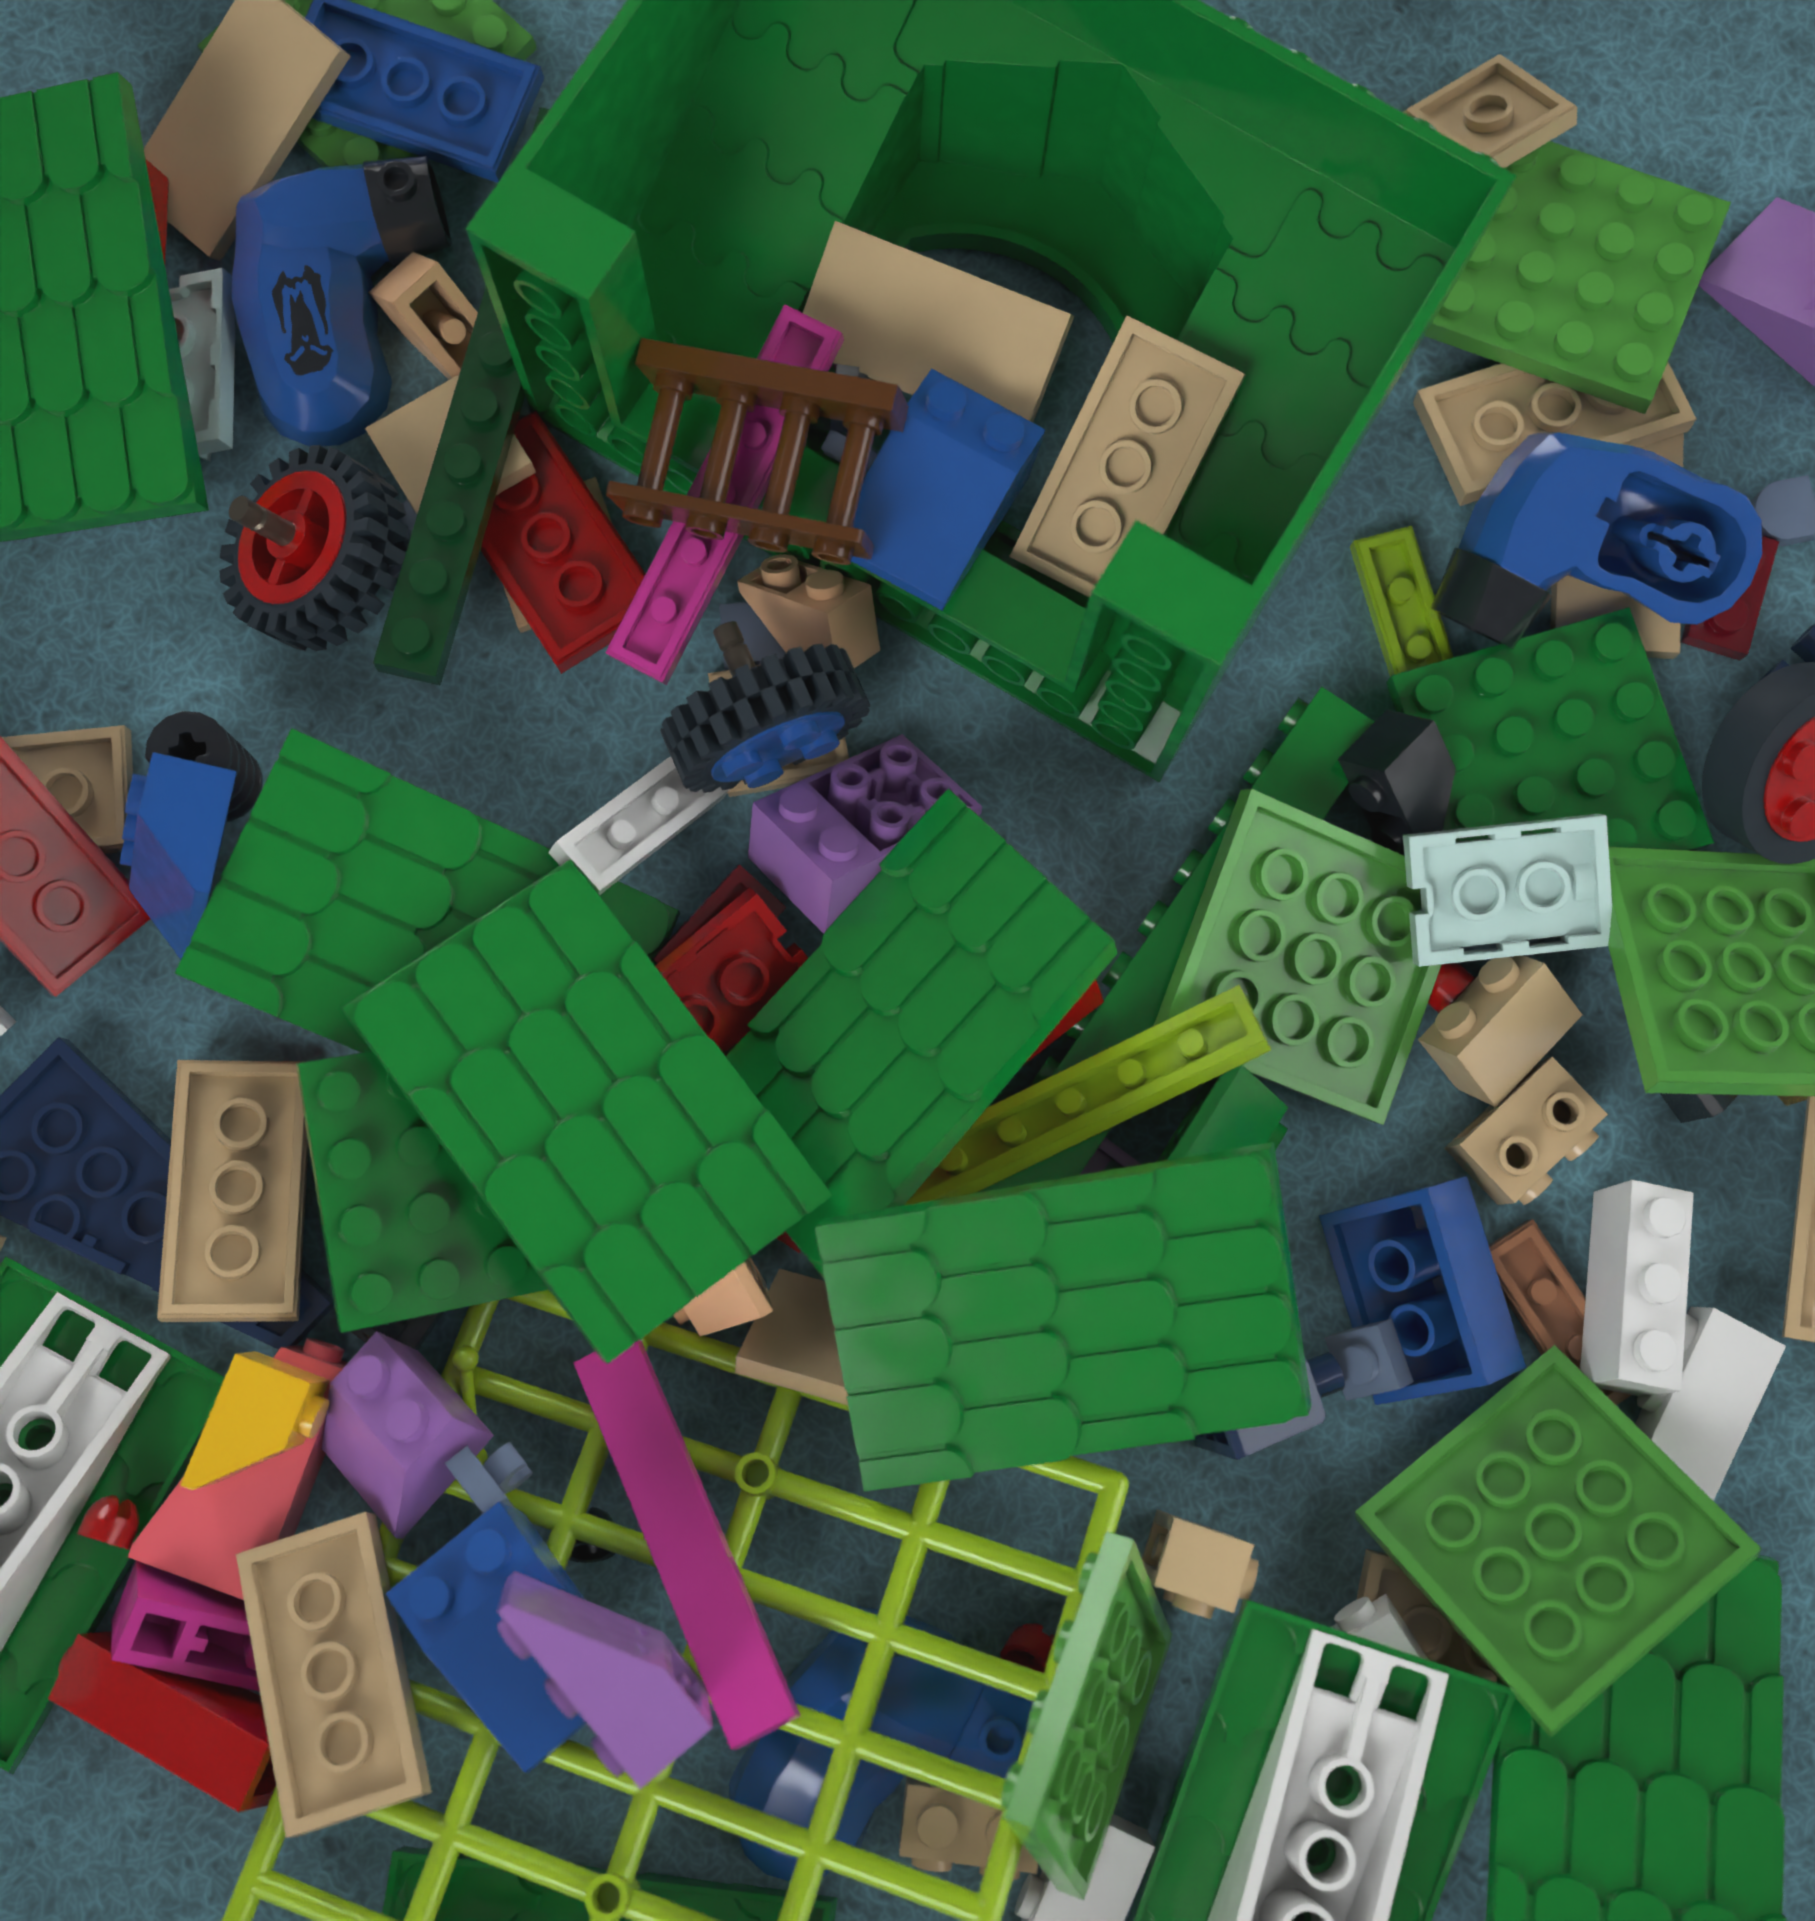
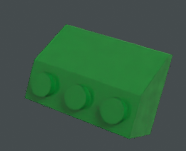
M1240 1065L1204 1084L1156 1162L1274 1142L1276 1150L1288 1129L1279 1123L1288 1106L1247 1068Z

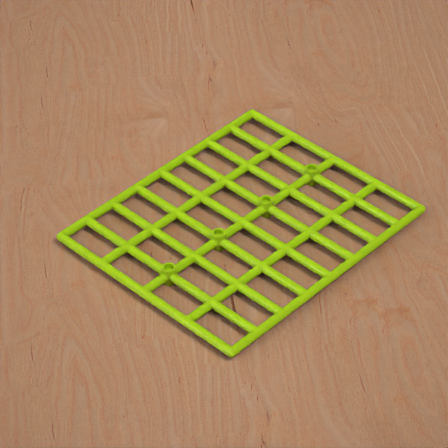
M550 1290L506 1298L571 1320ZM499 1300L468 1307L441 1374V1377L460 1398L462 1396L460 1371L454 1367L452 1361L453 1353L458 1347L463 1345L472 1346L479 1353ZM664 1322L641 1339L646 1352L648 1347L651 1346L736 1374V1356L741 1347L707 1336L700 1337L698 1333ZM476 1366L473 1369L476 1395L588 1432L561 1504L519 1489H514L505 1494L515 1509L524 1512L532 1524L551 1530L546 1545L565 1570L576 1540L657 1568L642 1532L587 1513L609 1454V1449L591 1405ZM736 1374L776 1388L755 1451L741 1456L685 1436L682 1437L696 1470L737 1483L741 1488L725 1533V1539L751 1600L754 1603L868 1642L843 1720L796 1703L801 1716L778 1728L834 1749L808 1829L671 1778L670 1774L675 1760L640 1789L626 1771L619 1777L613 1775L602 1763L592 1747L568 1739L543 1762L633 1795L607 1872L601 1875L471 1824L501 1744L463 1699L409 1679L416 1714L474 1736L445 1813L408 1800L365 1815L433 1842L404 1921L435 1920L459 1853L584 1901L591 1915L589 1921H619L621 1917L632 1921H720L640 1890L635 1875L659 1806L798 1858L778 1921H809L825 1869L962 1921H1001L1023 1847L1022 1841L1004 1819L1006 1808H1003L1001 1805V1796L1005 1779L871 1731L870 1728L895 1652L1032 1701L1035 1700L1040 1690L1049 1691L1058 1664L1054 1662V1648L1058 1633L1067 1619L1074 1621L1083 1597L1079 1593V1579L1083 1564L1090 1552L1099 1553L1106 1531L1116 1532L1129 1488L1127 1477L1120 1471L1074 1456L1059 1462L1018 1467L1097 1493L1076 1568H1072L937 1522L950 1480L920 1484L910 1513L782 1470L778 1463L802 1396L849 1412L848 1405ZM457 1479L444 1492L474 1503ZM778 1497L902 1540L878 1615L742 1568L766 1500ZM382 1522L379 1533L390 1587H395L419 1566L397 1559L405 1537L403 1539L394 1537ZM928 1549L1067 1596L1044 1673L904 1625ZM687 1643L683 1657L702 1680ZM1028 1728L1017 1761L1022 1764L1033 1736L1028 1733ZM860 1759L1002 1810L979 1892L835 1839ZM276 1785L222 1921H252L260 1900L313 1921H398L273 1870L286 1837Z

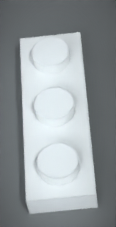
M670 756L557 840L548 853L559 865L570 860L576 869L587 878L596 892L601 895L719 803L730 789L722 790L719 787L713 792L703 793L702 789L698 792H692L689 788L686 789Z

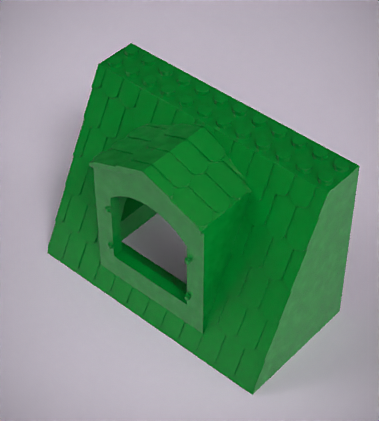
M627 0L471 220L466 231L531 413L536 411L544 423L638 478L659 394L654 391L652 383L635 364L641 338L757 359L784 304L803 313L835 221L916 253L937 249H968L1000 254L1022 261L1053 277L1080 298L1097 317L1112 343H1114L1126 316H1129L1244 373L1246 377L1166 535L1159 533L1136 519L1092 589L1090 597L1011 558L1010 555L1022 531L1003 520L999 523L943 611L852 561L850 565L830 563L812 555V548L792 544L788 545L787 552H774L759 548L771 556L779 554L791 555L797 560L826 570L838 571L846 577L870 584L875 616L1160 783L1468 264L1517 175L1499 166L1497 161L1491 156L1482 152L1472 151L1439 133L1426 120L1406 115L1377 99L1366 87L1355 83H1348L1316 65L1306 54L1281 46L1254 31L1243 19L1227 16L1200 0ZM693 393L691 400L684 401L663 491L687 495L712 446L721 405L716 402V397ZM809 429L790 507V516L826 522L840 466L838 461L823 454L824 451L821 449L829 431ZM766 493L758 507L759 510L763 509ZM744 535L742 539L748 541L749 536Z

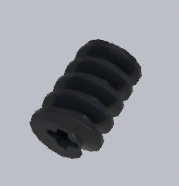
M181 711L167 716L157 724L146 742L145 758L149 764L152 752L237 771L226 822L243 817L254 807L262 791L263 775L259 764L215 719L200 712Z

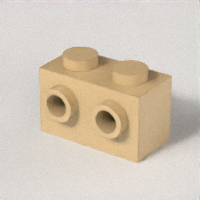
M1523 955L1494 958L1481 968L1477 978L1452 1004L1440 1011L1435 1022L1418 1040L1459 1091L1497 1107L1577 1022L1582 1013L1545 963Z
M1553 1057L1539 1061L1497 1107L1489 1105L1444 1149L1497 1205L1512 1204L1518 1200L1523 1205H1526L1537 1198L1552 1183L1553 1179L1547 1172L1564 1156L1568 1161H1572L1594 1144L1599 1135L1593 1128L1608 1114Z
M1160 1510L1156 1511L1142 1561L1152 1585L1165 1589L1163 1599L1172 1602V1606L1208 1619H1212L1215 1607L1234 1613L1238 1599H1249L1258 1573V1560L1251 1558L1254 1544Z
M906 1776L899 1835V1856L912 1858L911 1864L927 1871H950L952 1863L979 1866V1873L984 1875L1002 1810ZM1024 1844L1013 1880L1020 1878V1872L1037 1874L1038 1863Z

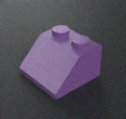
M376 1331L330 1382L329 1408L325 1418L321 1449L394 1537L403 1539L456 1479L445 1465V1462L466 1446L476 1456L494 1435L418 1350Z

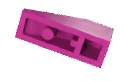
M136 1560L111 1620L112 1660L260 1691L244 1600Z

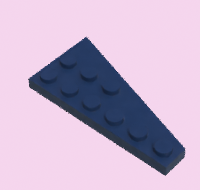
M58 1037L0 1095V1216L30 1229L29 1232L107 1269L142 1282L159 1293L171 1139L68 1039ZM302 1269L299 1321L221 1323L279 1350L280 1347L298 1345L335 1306L334 1299Z

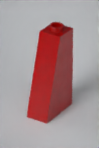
M111 1632L77 1635L73 1645L69 1647L60 1661L58 1668L59 1676L48 1697L50 1701L237 1812L268 1806L276 1787V1779L260 1695L241 1687L112 1660Z

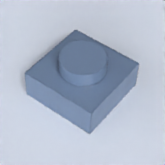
M1392 1319L1339 1331L1325 1337L1329 1352L1336 1358L1344 1376L1345 1387L1343 1393L1346 1401L1398 1390L1413 1383Z

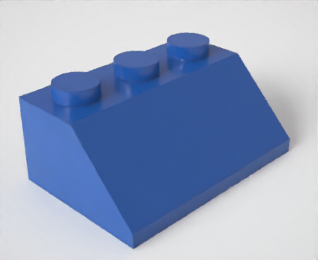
M152 752L147 776L135 773L132 776L125 807L127 816L122 835L124 843L120 864L131 866L129 890L181 960L187 946L190 945L191 937L209 902L237 771Z
M1467 1176L1319 1215L1352 1328L1392 1319L1413 1379V1383L1401 1389L1372 1395L1375 1405L1487 1386L1526 1368Z

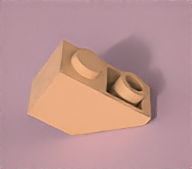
M784 554L765 559L760 567L737 581L740 594L785 652L797 647H802L804 652L814 644H823L824 648L834 644L838 645L839 649L844 648L855 669L880 651L870 584L846 577L838 571L826 570L797 560L794 556Z

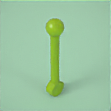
M463 1345L458 1347L453 1353L452 1361L454 1367L460 1371L462 1400L477 1416L473 1369L478 1364L479 1355L472 1346ZM484 1448L476 1455V1458L482 1465L488 1459Z

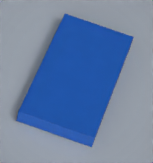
M312 0L305 18L351 56L312 116L313 119L418 156H428L430 160L496 183L500 181L543 83L544 76L541 66L348 0Z

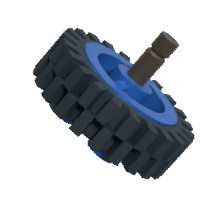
M730 621L715 628L713 634L720 650L724 652L723 657L732 678L726 680L723 677H719L708 683L711 690L695 691L686 699L689 704L677 705L671 711L672 717L664 719L662 723L663 728L660 730L686 789L689 788L692 792H698L702 789L703 793L713 792L719 787L722 790L734 788L741 780H743L745 785L747 784L748 788H757L779 778L784 773L783 766L790 763L797 765L805 760L820 757L839 746V740L849 734L848 729L856 728L863 722L861 718L868 715L870 711L868 707L871 706L844 648L839 649L838 645L830 644L826 648H824L823 644H814L803 652L802 647L789 649L781 659H778L776 653L762 658L761 665L756 667L747 645L743 644L744 638L737 622Z

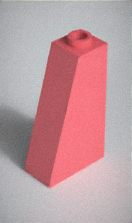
M307 1338L304 1346L280 1347L273 1357L330 1380L323 1395V1398L328 1399L330 1382L348 1364L341 1360L344 1349L314 1338ZM325 1419L317 1434L313 1438L306 1437L302 1445L216 1484L190 1490L180 1486L181 1479L134 1541L128 1557L244 1600L236 1554L295 1535L326 1454L321 1449Z

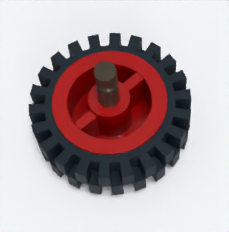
M312 445L309 447L308 453L300 448L290 451L289 464L280 458L270 463L268 466L273 478L272 480L258 474L250 483L258 493L253 501L243 495L232 501L229 507V517L232 520L229 519L225 533L235 537L236 541L235 544L221 545L220 558L232 565L219 570L220 582L230 587L223 595L227 604L235 607L233 614L239 620L247 623V626L303 651H306L307 647L314 651L326 650L327 641L338 646L348 641L345 627L358 634L368 626L361 612L366 609L378 615L385 603L375 596L380 586H383L393 592L398 578L387 573L389 565L402 566L406 552L394 546L393 543L408 540V527L397 521L404 517L406 512L403 503L394 499L398 492L393 485L386 482L384 477L340 450L329 447L327 450L321 445Z

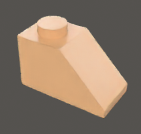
M412 252L368 293L400 332L450 380L460 374L478 312L437 261Z
M751 1256L675 1313L674 1317L678 1323L682 1325L691 1320L701 1337L762 1318L772 1312L773 1308L766 1282Z

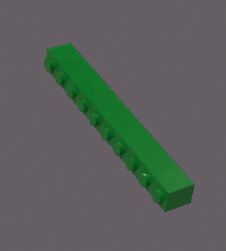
M1321 686L1309 704L1298 697L1277 728L1286 734L1287 737L1275 754L1264 747L1242 779L1253 785L1251 789L1323 820L1349 783L1338 758L1375 721ZM1228 798L1208 827V830L1216 834L1217 838L1206 854L1203 855L1196 849H1193L1172 879L1181 885L1182 888L1170 906L1158 899L1137 929L1147 939L1134 958L1122 951L1101 981V983L1111 989L1098 1010L1094 1009L1065 1033L1075 1043L1062 1062L1050 1055L1029 1087L1154 1026L1236 802ZM1111 1128L976 1193L1078 1176Z

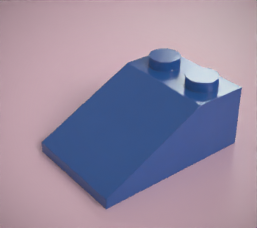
M931 368L907 403L909 408L903 432L890 431L864 478L853 528L865 531L874 545L871 560L852 557V562L943 611L1029 479L1046 429Z
M498 1501L388 1591L386 1596L423 1652L522 1771L529 1773L584 1727L587 1722L579 1713L570 1719L557 1707L544 1685V1682L550 1678L547 1672L532 1654L525 1660L518 1657L500 1634L497 1624L503 1618L498 1613V1607L508 1576L517 1571L582 1599L584 1597L525 1513Z

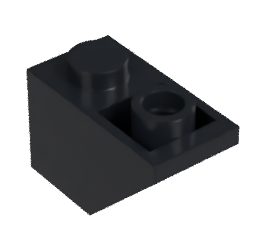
M1386 710L1338 758V761L1349 782V793L1361 807L1372 829L1371 838L1373 842L1404 855L1403 835L1443 830L1456 768L1434 720Z

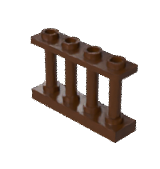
M641 338L635 364L652 383L654 391L659 394L637 486L609 481L606 495L623 510V518L639 525L654 528L661 527L663 519L685 523L686 531L714 540H723L725 531L749 536L748 542L750 544L774 552H787L789 544L812 548V555L814 557L840 565H850L852 557L872 559L873 543L865 531L853 528V523L874 436L881 435L883 429L903 432L909 406L898 384ZM693 393L716 397V402L721 405L699 498L663 491L684 401L691 400ZM756 405L779 409V414L784 417L762 510L726 503L747 412H753ZM819 417L843 421V426L848 429L826 522L789 515L810 424H816Z

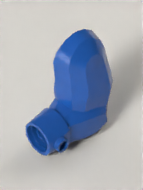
M861 1606L857 1607L859 1609L878 1615L879 1609ZM906 1616L904 1625L966 1646L947 1631ZM832 1630L786 1680L795 1703L843 1720L868 1642ZM895 1652L870 1730L1006 1779L1011 1766L1018 1761L1034 1701ZM777 1728L753 1741L742 1756L729 1782V1799L808 1829L834 1749ZM860 1759L835 1839L860 1848L875 1808L893 1793L905 1775ZM737 1835L745 1855L767 1875L791 1882L798 1858ZM825 1869L823 1877L833 1871Z

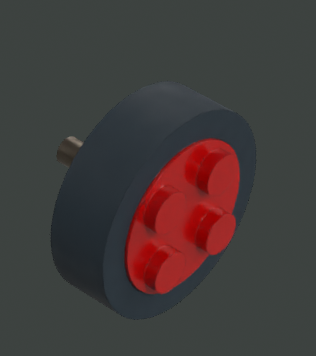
M1803 662L1783 667L1752 686L1732 707L1719 726L1708 750L1702 775L1704 808L1715 828L1725 836L1764 858L1782 864H1797L1815 859V662Z

